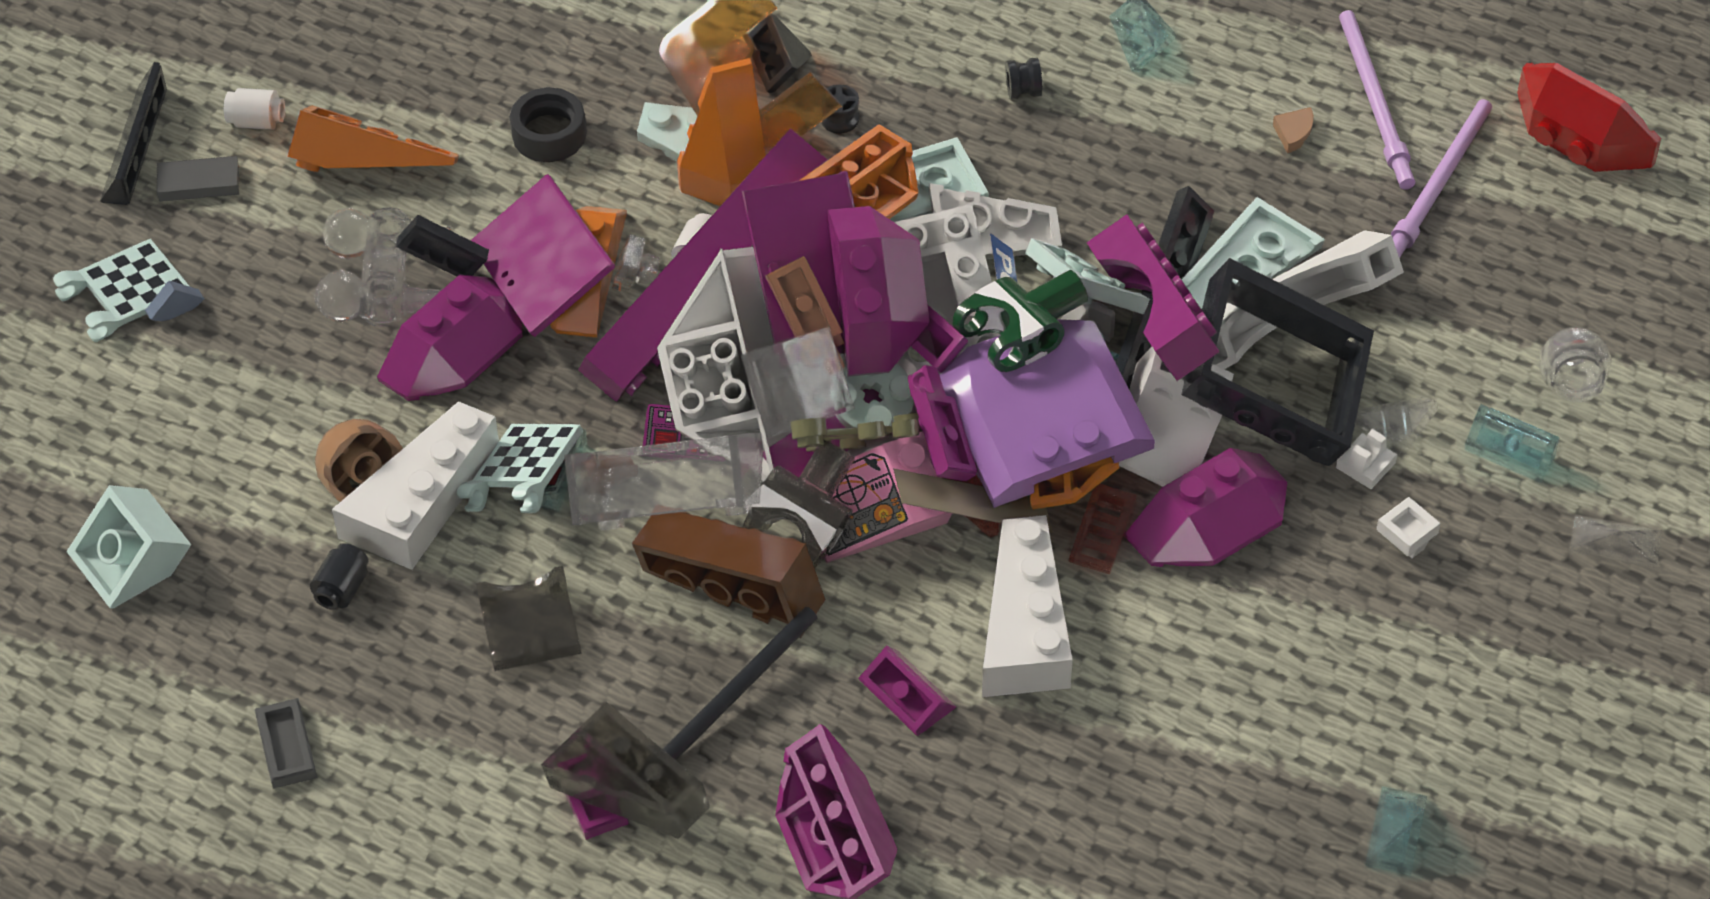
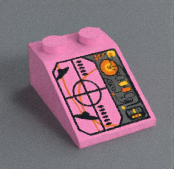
M923 431L919 432L918 436L900 438L884 443L797 482L805 508L843 530L831 551L829 552L827 547L822 551L826 563L948 523L953 513L901 503L893 468L938 477L930 461V452Z

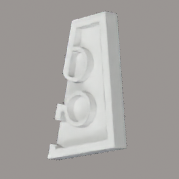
M929 184L932 213L968 204L973 205L986 259H993L990 233L1012 248L1013 256L1027 255L1026 250L1031 238L1062 248L1056 207L1010 198L1000 200L981 196L979 192L966 190L964 193L944 189L943 185Z

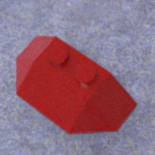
M1526 63L1522 67L1517 94L1527 132L1537 142L1554 148L1568 156L1573 163L1584 165L1594 172L1647 169L1655 165L1662 138L1655 131L1649 130L1645 121L1625 100L1558 63H1539L1535 65L1533 63Z

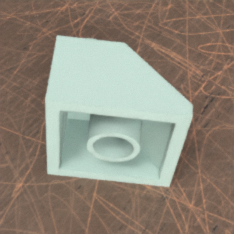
M109 485L68 548L67 553L109 608H115L171 576L190 548L191 543L148 489Z

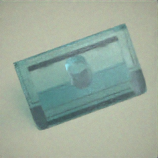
M1480 404L1465 443V450L1532 480L1542 482L1554 463L1560 437Z

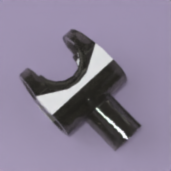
M824 438V445L817 446L799 477L780 465H777L770 472L755 496L742 527L746 529L755 528L763 532L764 529L768 530L773 523L779 520H791L800 530L802 543L806 544L815 569L835 546L853 512L851 508L837 501L832 496L856 457Z

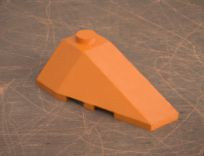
M313 105L300 110L287 156L297 159L296 166L314 172H319L320 167L450 166L456 164L459 158V154L410 138H406L405 141L399 140L397 134L384 128L368 126L367 130L360 128L361 120Z

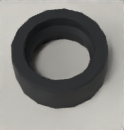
M545 87L534 89L522 95L512 106L509 116L512 138L515 148L523 156L534 161L550 163L564 160L574 155L583 146L587 134L585 112L582 102L574 94L561 88ZM544 115H559L571 121L567 128L558 133L547 135L536 134L525 128L530 121Z

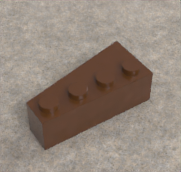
M657 506L632 542L643 571L691 592H694L697 586H699L706 595L724 606L729 607L733 601L746 606L754 611L752 618L769 624L772 618L788 624L805 606L817 614L826 600L806 544L794 538L786 539L763 533L755 528L746 529L727 524L719 519L711 520L691 515L684 510H672Z

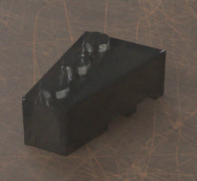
M607 702L541 764L551 789L677 839L710 808L703 783Z

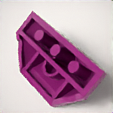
M871 206L830 209L827 211L847 377L890 373L930 322L919 239Z
M459 275L401 325L377 379L407 401L420 400V396L439 395L465 388L523 337L522 321L492 277Z
M1229 448L1163 486L1126 531L1125 538L1151 566L1163 567L1164 564L1182 567L1214 566L1282 525L1288 482L1261 454Z
M819 724L785 748L783 762L786 763L780 781L775 816L805 889L813 893L843 899H856L890 876L898 849L866 775L827 727Z

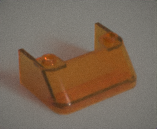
M711 0L663 38L659 49L660 56L697 116L700 110L698 101L710 68L751 58L754 51V43L747 32L778 9L772 0ZM811 72L761 110L759 109L764 148L774 147L790 128L802 137L841 107L839 101Z

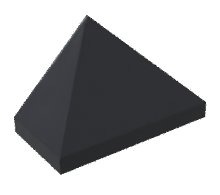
M770 12L745 37L747 46L768 93H774L812 56L808 48L776 15Z

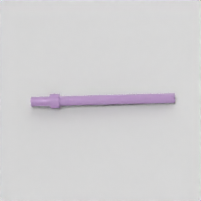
M1346 10L1340 14L1339 19L1385 144L1383 153L1387 165L1394 169L1400 188L1403 190L1410 189L1415 185V179L1409 166L1411 157L1408 148L1404 142L1400 141L1355 14L1351 10Z
M1481 99L1477 102L1405 219L1398 221L1391 235L1399 259L1404 250L1412 247L1420 234L1419 226L1491 112L1492 104L1489 101Z

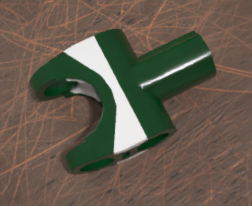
M1072 270L1058 275L1029 292L1013 278L1003 277L981 288L965 299L956 309L952 324L964 337L999 333L1001 336L990 346L987 358L989 363L998 371L1010 372L1028 365L1056 349L1062 342L1065 331L1063 325L1057 319L1088 302V295L1080 277ZM976 311L973 319L964 325L967 317ZM1012 347L1009 355L1000 360L1002 353Z

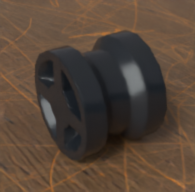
M1037 57L1029 58L1026 63H1018L1015 60L1005 62V77L1009 99H1018L1022 94H1030L1032 97L1042 96V73Z
M833 85L821 93L820 121L822 126L832 133L839 134L855 129L860 119L858 93L847 85Z

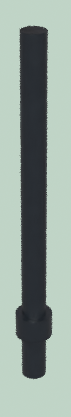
M805 606L662 750L655 749L644 760L645 767L622 789L623 794L632 802H636L657 779L663 781L676 768L674 762L818 619L815 612Z

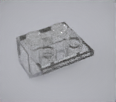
M829 326L750 350L741 355L767 438L791 431V421L808 418L828 419L855 408Z

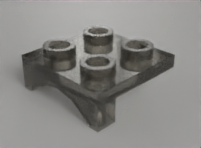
M563 566L554 567L542 577L520 585L502 586L485 581L476 583L494 671L582 654Z

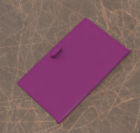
M847 171L742 192L778 366L807 361L809 359L805 351L802 352L765 275L805 256L841 328L827 211L830 209L855 207ZM843 344L836 347L839 354L844 353Z
M549 174L540 179L471 239V241L489 249L488 259L484 266L525 327L534 337L615 268L613 261Z

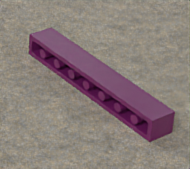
M790 128L584 357L578 371L616 402L625 392L633 396L648 378L643 374L646 368L651 363L657 367L661 364L657 347L720 250L753 247L742 192L799 181L828 159Z

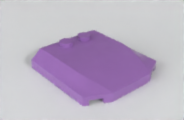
M1057 319L1065 330L1062 342L1058 347L1040 359L1016 370L1000 372L988 361V350L992 343L1001 336L999 335L967 347L940 374L946 396L955 398L978 471L977 474L994 508L1033 494L1034 484L1110 456L1113 462L1117 463L1154 449L1155 440L1094 321ZM1012 347L1002 353L1000 360L1009 355Z

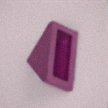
M928 305L930 322L911 347L942 373L956 359L969 340Z

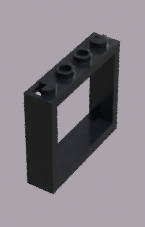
M1229 258L1209 279L1202 306L1203 312L1217 331L1211 339L1217 346L1228 302L1340 358L1326 425L1323 427L1212 372L1211 367L1214 356L1185 376L1181 395L1197 402L1202 407L1209 408L1241 426L1252 429L1272 439L1274 442L1308 457L1314 462L1331 466L1351 447L1374 330ZM1232 279H1235L1238 282L1235 284L1232 282Z

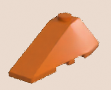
M750 58L710 68L698 101L700 110L695 124H690L687 132L689 141L686 150L680 151L677 160L678 181L681 192L717 206H721L766 156L753 66Z

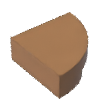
M1311 107L1274 116L1273 127L1287 153L1301 148L1304 141L1310 135L1314 120Z

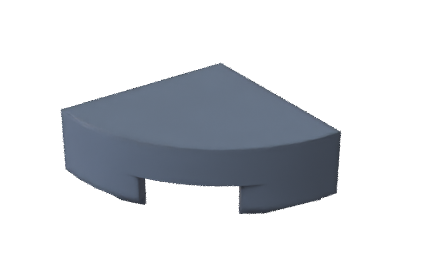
M168 281L145 311L151 320L166 321L193 310L205 298L199 289Z

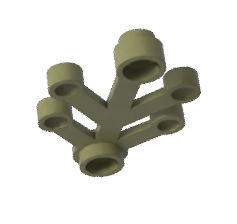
M918 413L894 416L892 426H885L883 421L857 424V428L826 429L825 418H808L790 422L792 440H797L798 448H806L807 452L832 449L831 440H840L841 450L866 447L865 440L878 439L893 435V438L918 436L919 432L923 431L919 425Z

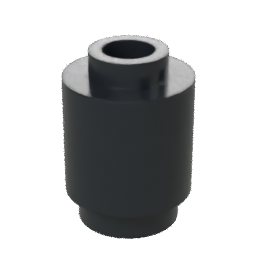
M341 543L336 549L330 550L310 583V590L313 593L314 600L322 607L334 610L337 607L341 609L348 607L368 573L367 565L369 559L367 555L358 547L348 543Z

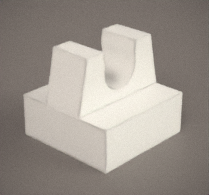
M1372 429L1367 436L1361 433L1351 444V447L1337 459L1336 468L1369 489H1372L1394 466L1397 454L1387 448V438Z
M1410 497L1378 519L1377 531L1406 556L1411 558L1425 549L1429 540L1439 533L1440 522Z

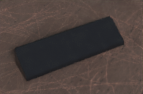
M159 62L152 64L137 88L100 199L102 203L130 204L167 92L162 66Z

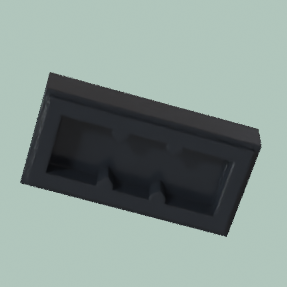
M417 215L400 233L396 243L397 248L456 277L459 275L473 276L487 261L489 249L420 215Z

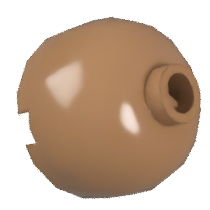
M350 419L338 423L325 433L318 444L315 456L317 477L329 494L341 502L356 489L350 485L349 480L351 478L355 482L362 484L403 448L395 435L368 419Z

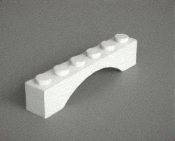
M1364 230L1275 277L1273 280L1325 305L1351 295L1370 291L1404 273L1392 235ZM1227 303L1217 342V348L1220 352L1214 355L1212 364L1226 369L1237 363L1255 342L1278 327Z

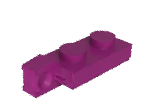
M924 365L918 371L908 376L910 394L913 397L919 416V425L924 432L930 452L931 464L938 477L967 481L977 475L976 472L978 471L955 398L946 396L937 367Z

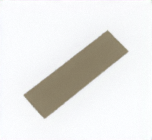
M893 468L902 504L1002 523L1003 519L1046 515L1049 532L1053 533L1046 508L1033 510L1029 495L994 508L984 486Z

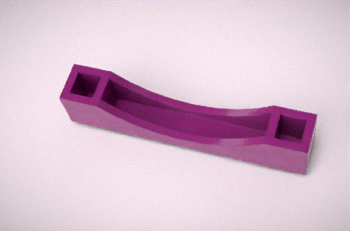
M1126 214L1086 242L1111 278L1126 284L1124 288L1147 290L1153 293L1150 318L1143 333L1176 381L1220 352L1211 339L1217 331L1143 222L1135 226Z

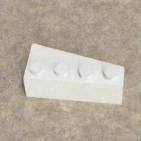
M458 401L332 509L338 539L412 570L463 499L457 496L458 487L463 483L473 480L498 444L499 437L496 417Z
M1043 515L1003 519L983 664L982 697L1071 688L1072 655L1047 517Z

